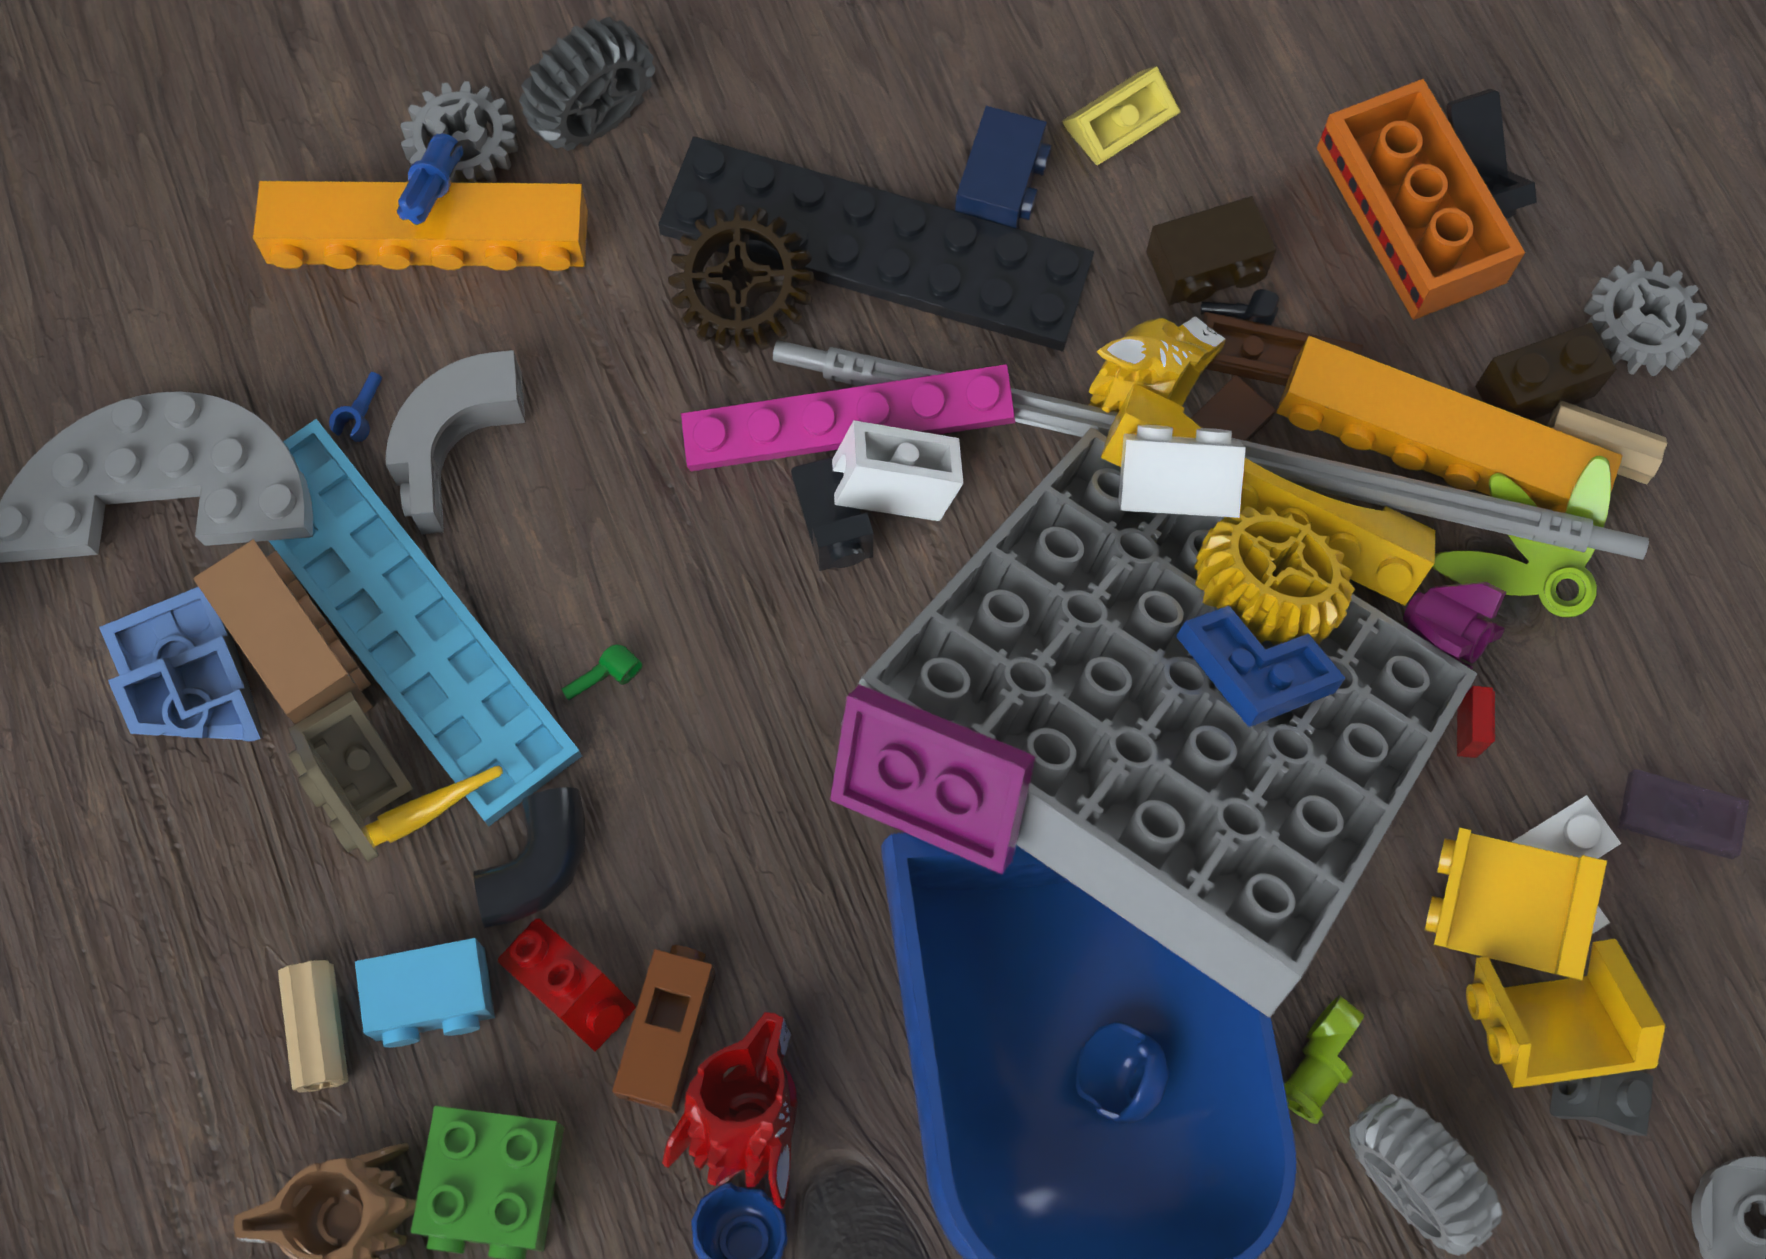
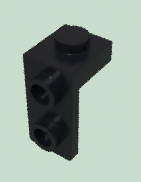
M1488 89L1450 101L1446 106L1448 121L1506 219L1517 213V209L1537 203L1535 182L1514 174L1507 169L1500 93L1496 90Z
M833 457L795 466L791 470L792 480L819 571L834 567H850L864 559L873 557L874 533L868 513L861 514L858 508L835 505L834 493L843 478V473L833 471Z

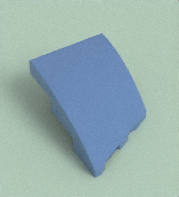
M199 587L99 627L119 673V676L108 680L130 734L231 739L252 742L264 738L254 699L233 637Z

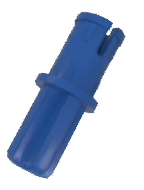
M443 133L436 134L431 138L422 159L411 165L408 171L409 182L398 200L400 206L397 209V214L402 220L409 219L415 225L423 223L437 198L447 194L451 186V173L463 156L462 146L456 147L450 156L458 142L454 137Z

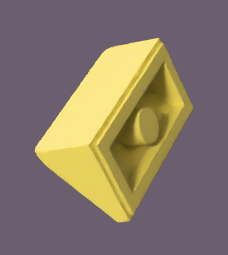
M1156 66L1138 72L1062 122L1069 134L1096 165H1099L1179 114L1180 110Z

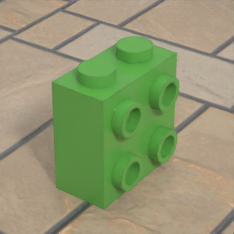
M434 1106L411 1233L427 1236L426 1249L464 1254L465 1243L473 1242L490 1245L488 1257L498 1259H526L527 1250L544 1252L564 1126L557 1121Z

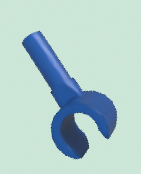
M370 372L351 407L342 406L333 411L329 419V426L333 433L339 436L343 432L346 422L356 419V424L351 431L350 438L355 442H361L367 438L370 427L365 415L382 381V376L375 372Z

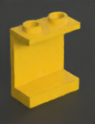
M1459 827L1456 841L1444 839L1437 873L1449 875L1444 898L1432 896L1425 931L1436 933L1434 942L1436 946L1481 957L1488 956L1490 959L1582 980L1607 861L1584 855L1575 857L1473 834L1471 830Z
M1616 939L1592 943L1587 976H1583L1582 980L1568 978L1503 987L1489 957L1476 958L1474 981L1466 987L1468 1009L1474 1020H1481L1487 1033V1045L1491 1059L1496 1065L1502 1064L1513 1088L1657 1068L1665 1023Z

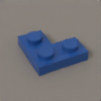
M1230 606L1185 621L1176 636L1248 727L1334 694L1345 680V676L1309 633L1265 649Z

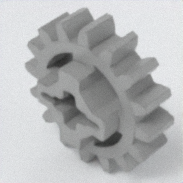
M468 81L463 82L460 92H452L448 83L442 84V95L435 97L427 90L423 92L426 105L423 108L410 105L408 111L412 122L401 123V130L405 138L401 145L410 164L412 165L422 159L427 149V137L432 138L436 134L441 133L448 134L458 141L450 156L456 147L462 146L463 156L451 173V183H477V180L483 177L490 183L497 182L494 169L499 167L509 170L511 163L508 153L517 152L518 150L515 133H517L513 115L508 113L505 100L500 98L493 101L490 88L486 86L477 94H474ZM487 122L493 127L492 138L487 135L485 126Z
M1634 260L1627 271L1619 265L1614 267L1608 277H1602L1592 290V297L1584 307V312L1592 315L1586 324L1592 323L1604 347L1612 352L1610 358L1613 364L1618 363L1620 359L1628 361L1627 368L1629 374L1634 375L1641 365H1646L1651 376H1657L1665 365L1673 371L1678 368L1685 358H1689L1701 344L1699 339L1707 330L1708 324L1699 319L1707 310V306L1703 303L1692 302L1691 298L1699 289L1696 285L1683 288L1679 284L1683 275L1681 271L1678 270L1668 277L1663 275V264L1661 262H1656L1650 271H1645L1641 261Z

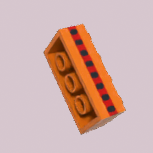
M1424 79L1329 114L1317 145V150L1412 320L1508 282L1524 256L1525 251Z

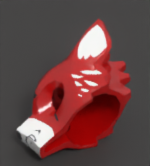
M764 1012L741 1041L717 1051L698 1066L697 1075L691 1080L686 1091L684 1114L667 1140L662 1162L665 1167L670 1168L689 1147V1155L695 1157L694 1165L700 1171L706 1164L709 1166L707 1181L714 1186L731 1182L739 1172L745 1169L746 1187H755L769 1170V1184L773 1201L780 1209L785 1207L789 1186L791 1139L798 1105L796 1087L792 1076L783 1064L791 1036L783 1017L776 1013ZM740 1065L723 1078L724 1073L729 1068Z

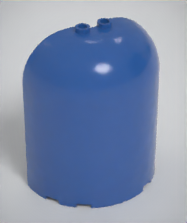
M891 833L881 845V855L927 1184L936 1217L944 1234L963 1259H1257L1276 1237L1287 1216L1296 1178L1294 1135L1271 1016L1268 1017L1018 845L1015 847L1012 862L1000 874L910 834ZM1115 1022L1132 1026L1154 1038L1163 1048L1170 1073L1164 1096L1159 1104L1147 1117L1131 1124L1127 1122L1120 1124L1096 1113L1097 1108L1086 1099L1080 1097L1076 1089L1077 1062L1085 1042L1100 1026Z

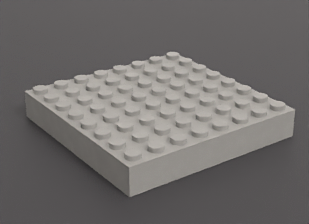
M1091 427L861 677L858 685L861 684L1036 756L1016 845L1251 1006L1270 1017L1302 978L1478 673L1352 594L1350 605L1346 609L1347 615L1339 627L1334 628L1330 635L1319 644L1320 648L1345 676V680L1336 693L1248 727L1176 637L1185 621L1218 609L1217 607L1207 606L1202 603L1205 592L1195 585L1198 575L1194 566L1197 561V554L1208 531L1214 528L1217 522H1220L1224 517L1121 511L1118 503L1121 467L1101 458L1107 437ZM1267 640L1261 643V645L1265 649L1274 647L1273 644Z

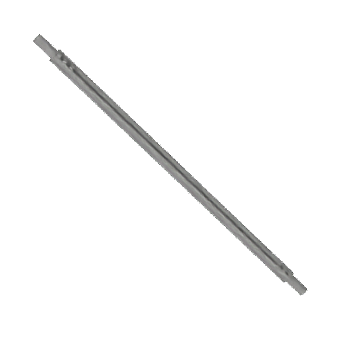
M777 340L773 351V361L823 372V378L857 386L945 374L940 371L835 347H830L828 351ZM1011 388L1015 422L1079 437H1083L1092 427L1107 437L1110 426L1118 413L1116 411L1107 413L1099 407ZM1231 438V440L1241 441L1246 447L1245 458L1307 489L1580 552H1585L1588 547L1643 560L1648 549L1649 538L1594 526L1593 519Z

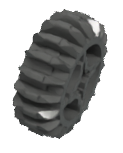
M606 17L598 22L593 18L582 29L575 25L572 27L569 35L563 39L557 37L556 44L550 50L542 51L543 58L541 61L531 65L529 68L532 76L524 80L521 85L524 93H522L519 102L524 108L522 113L528 119V125L545 142H549L554 149L563 147L566 151L574 149L579 143L588 146L593 139L603 137L607 132L618 127L622 120L631 117L630 112L633 108L644 101L642 93L649 90L652 85L650 78L653 76L656 68L652 64L654 56L648 50V45L632 27H628L622 20L615 22L611 17Z

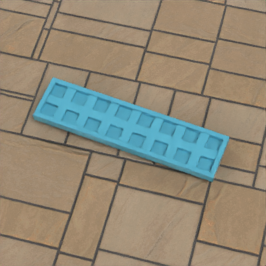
M315 419L283 441L289 448L299 470L304 474L307 481L313 510V537L270 540L269 543L279 553L286 565L455 783L494 766L503 768V774L500 777L482 785L465 796L489 827L520 804L524 798L533 794L581 758L582 755L327 431Z

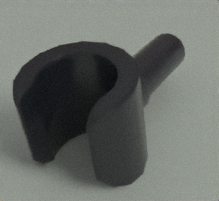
M1258 289L1254 291L1248 305L1243 303L1232 304L1202 301L1201 315L1209 312L1271 326L1279 310L1277 307L1279 296L1269 290Z

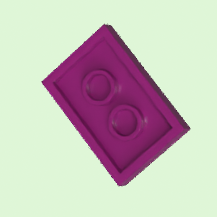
M859 684L847 695L830 800L1002 874L1013 860L1036 756Z

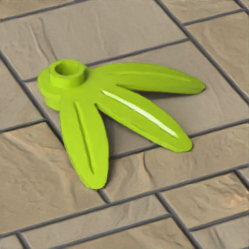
M1595 456L1588 462L1571 492L1565 512L1593 519L1594 526L1603 528L1608 516L1611 498V473L1607 458ZM1496 473L1490 477L1489 488L1491 497L1537 507L1528 494L1506 475ZM1508 535L1513 544L1528 560L1527 564L1506 556L1475 550H1451L1435 554L1433 569L1459 584L1488 582L1506 591L1505 595L1529 596L1539 594L1542 605L1550 613L1559 617L1570 618L1583 614L1592 606L1596 598L1597 585L1595 578L1585 567L1595 551L1593 548L1587 547L1585 552H1580ZM1563 579H1571L1578 585V594L1572 600L1564 601L1556 593V586Z

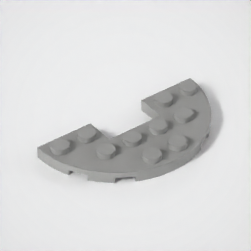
M181 391L140 395L105 406L79 419L47 442L25 464L0 501V563L98 555L105 505L200 497L195 537L204 546L246 543L253 539L255 542L313 537L311 496L305 476L299 470L289 448L269 425L254 413L233 402L202 393Z

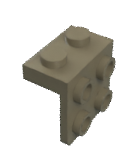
M350 691L288 728L297 748L290 752L288 756L300 774L298 779L305 792L317 808L323 806L331 819L329 824L345 850L349 853L358 847L365 859L370 862L378 857L379 854L363 819L409 792L413 787Z

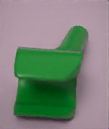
M611 645L599 658V664L563 687L562 692L568 700H571L599 681L604 680L609 674L620 685H624L632 680L642 669L641 661L625 646Z

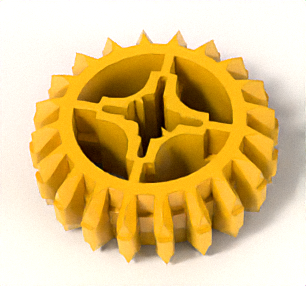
M1247 506L1240 513L1239 518L1225 517L1220 522H1217L1215 527L1211 528L1204 538L1194 566L1198 575L1195 585L1205 592L1202 603L1207 606L1217 607L1218 609L1230 606L1260 643L1267 640L1273 646L1308 633L1319 645L1323 639L1330 635L1334 628H1338L1347 615L1346 609L1350 605L1351 596L1355 590L1350 584L1353 571L1342 564L1344 553L1331 549L1328 546L1330 536H1318L1311 530V523L1302 525L1294 521L1291 512L1284 517L1277 516L1269 506L1261 513Z

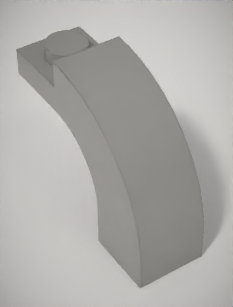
M514 350L470 356L438 370L411 393L392 424L386 448V466L396 485L401 486V504L405 517L412 516L422 535L444 532L441 472L444 461L453 446L464 436L481 428L525 423L522 373Z

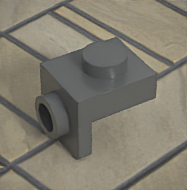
M1638 1070L1554 1082L1550 1113L1552 1116L1560 1119L1588 1120L1625 1135L1647 1136L1654 1076Z

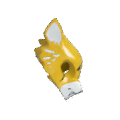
M1196 316L1179 327L1165 318L1147 320L1130 329L1123 338L1111 341L1097 351L1101 358L1106 361L1089 387V393L1093 394L1089 405L1102 408L1107 413L1111 411L1119 412L1135 383L1183 406L1199 376L1222 350L1226 339L1209 328Z

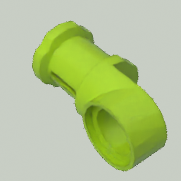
M1340 995L1325 1008L1307 1034V1038L1310 1040L1303 1048L1305 1057L1286 1083L1283 1082L1288 1108L1313 1124H1318L1324 1114L1321 1108L1338 1084L1348 1083L1353 1075L1347 1064L1338 1057V1054L1361 1024L1364 1014Z

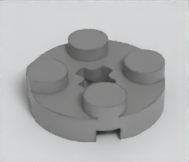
M1751 1156L1729 1160L1716 1168L1706 1171L1701 1177L1699 1187L1696 1189L1693 1198L1691 1213L1693 1230L1699 1242V1250L1703 1259H1766V1229L1760 1230L1758 1238L1751 1233L1750 1227L1746 1226L1744 1222V1213L1751 1210L1752 1202L1759 1204L1760 1214L1766 1216V1157Z

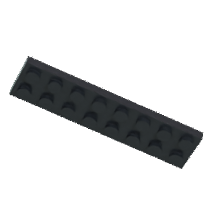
M695 136L691 140L658 224L660 235L680 240L681 235L687 234L697 240L702 234L696 228L695 222L697 219H703L710 228L717 225L714 218V211L721 208L728 220L731 221L734 220L735 207L743 205L748 213V221H751L754 212L761 207L766 209L768 213L767 226L773 219L781 216L787 222L784 235L793 231L799 232L803 240L795 251L808 250L812 256V261L800 269L812 271L815 275V280L1064 352L1095 252ZM750 239V249L753 252L754 262L784 270L781 256L774 248L766 243ZM729 243L722 246L717 251L728 254Z

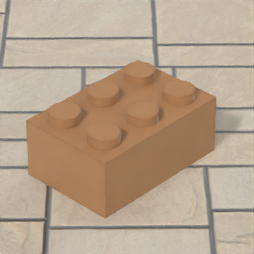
M253 539L193 578L276 701L294 724H297L350 691L364 713L373 708L362 692L371 685L277 551L266 556Z

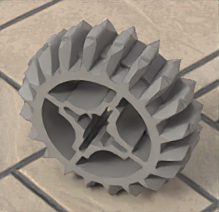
M1392 1094L1382 1098L1379 1102L1376 1101L1374 1104H1371L1358 1115L1359 1119L1349 1128L1350 1144L1355 1151L1356 1159L1366 1169L1365 1174L1374 1181L1380 1192L1384 1194L1392 1206L1405 1217L1408 1224H1412L1417 1228L1424 1238L1431 1239L1437 1248L1457 1256L1460 1254L1466 1255L1472 1248L1481 1246L1493 1235L1491 1231L1501 1223V1216L1503 1215L1497 1193L1488 1184L1487 1175L1479 1170L1474 1163V1157L1465 1152L1459 1145L1458 1139L1453 1138L1444 1129L1441 1122H1435L1425 1109L1416 1107L1411 1100Z

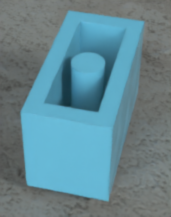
M476 938L355 961L363 1033L375 1041L383 1040V1047L392 1048L411 1045L420 1041L419 1033L443 1028V1034L446 1036L471 1033L480 1029L479 1021L495 1018L485 948Z

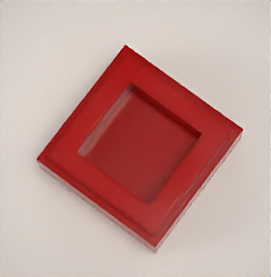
M1472 686L1457 709V756L1477 758L1495 742V691H1493L1492 687Z

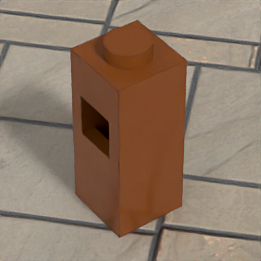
M672 945L670 953L654 949L612 1092L618 1098L676 1114L716 976L713 965L704 962L705 953L680 945Z

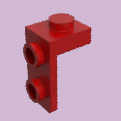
M539 918L533 920L498 958V963L548 1007L594 1052L602 1046L636 1008L602 971Z

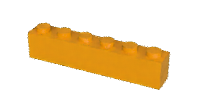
M259 181L253 239L266 263L277 267L295 269L302 266V264L328 265L336 269H350L355 267V265H381L388 269L400 270L407 268L409 265H428L444 270H456L462 266H488L501 271L511 270L516 266H541L551 271H562L569 267H585L588 209L582 184L451 183L447 194L437 198L426 220L421 224L415 225L409 219L402 220L397 214V209L400 206L398 200L408 182Z
M1308 336L1297 355L1276 411L1277 414L1287 417L1293 425L1301 429L1321 430L1339 437L1345 445L1353 449H1370L1391 457L1393 462L1402 468L1409 470L1422 469L1443 477L1447 484L1457 489H1474L1491 496L1489 479L1493 474L1502 473L1520 486L1537 507L1563 513L1566 512L1571 492L1579 476L1593 457L1603 456L1609 461L1611 491L1623 455L1312 336Z

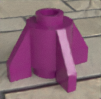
M1488 582L1436 586L1430 588L1425 594L1417 593L1411 599L1405 610L1403 621L1408 624L1407 629L1472 670L1473 666L1461 660L1464 659L1474 663L1479 659L1489 643L1501 639L1505 628L1485 619V616L1490 619L1496 617L1506 591Z

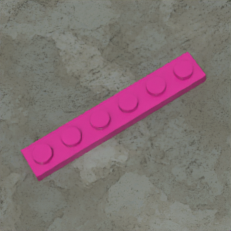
M1005 364L681 413L687 467L690 471L838 450L853 420L939 435L1015 423L1008 367Z

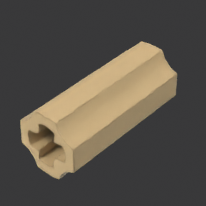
M1561 400L1557 407L1554 408L1547 423V427L1623 455L1617 474L1644 484H1648L1651 478L1656 475L1667 446V439L1664 436Z
M315 960L288 965L278 970L292 1090L312 1092L338 1087L349 1082L334 964L329 963V960Z

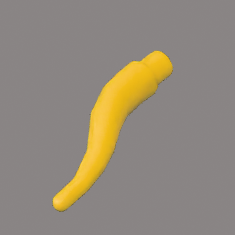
M494 766L479 774L413 799L378 815V820L365 825L374 845L378 846L386 841L392 843L425 826L469 793L500 777L503 774V768Z

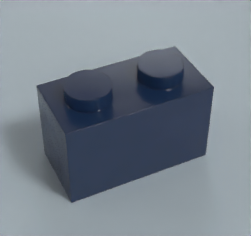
M986 106L956 194L955 211L1016 229L1018 228L1020 218L1030 220L1038 189L1031 188V184L1035 174L1044 176L1052 145L1044 143L1047 122Z

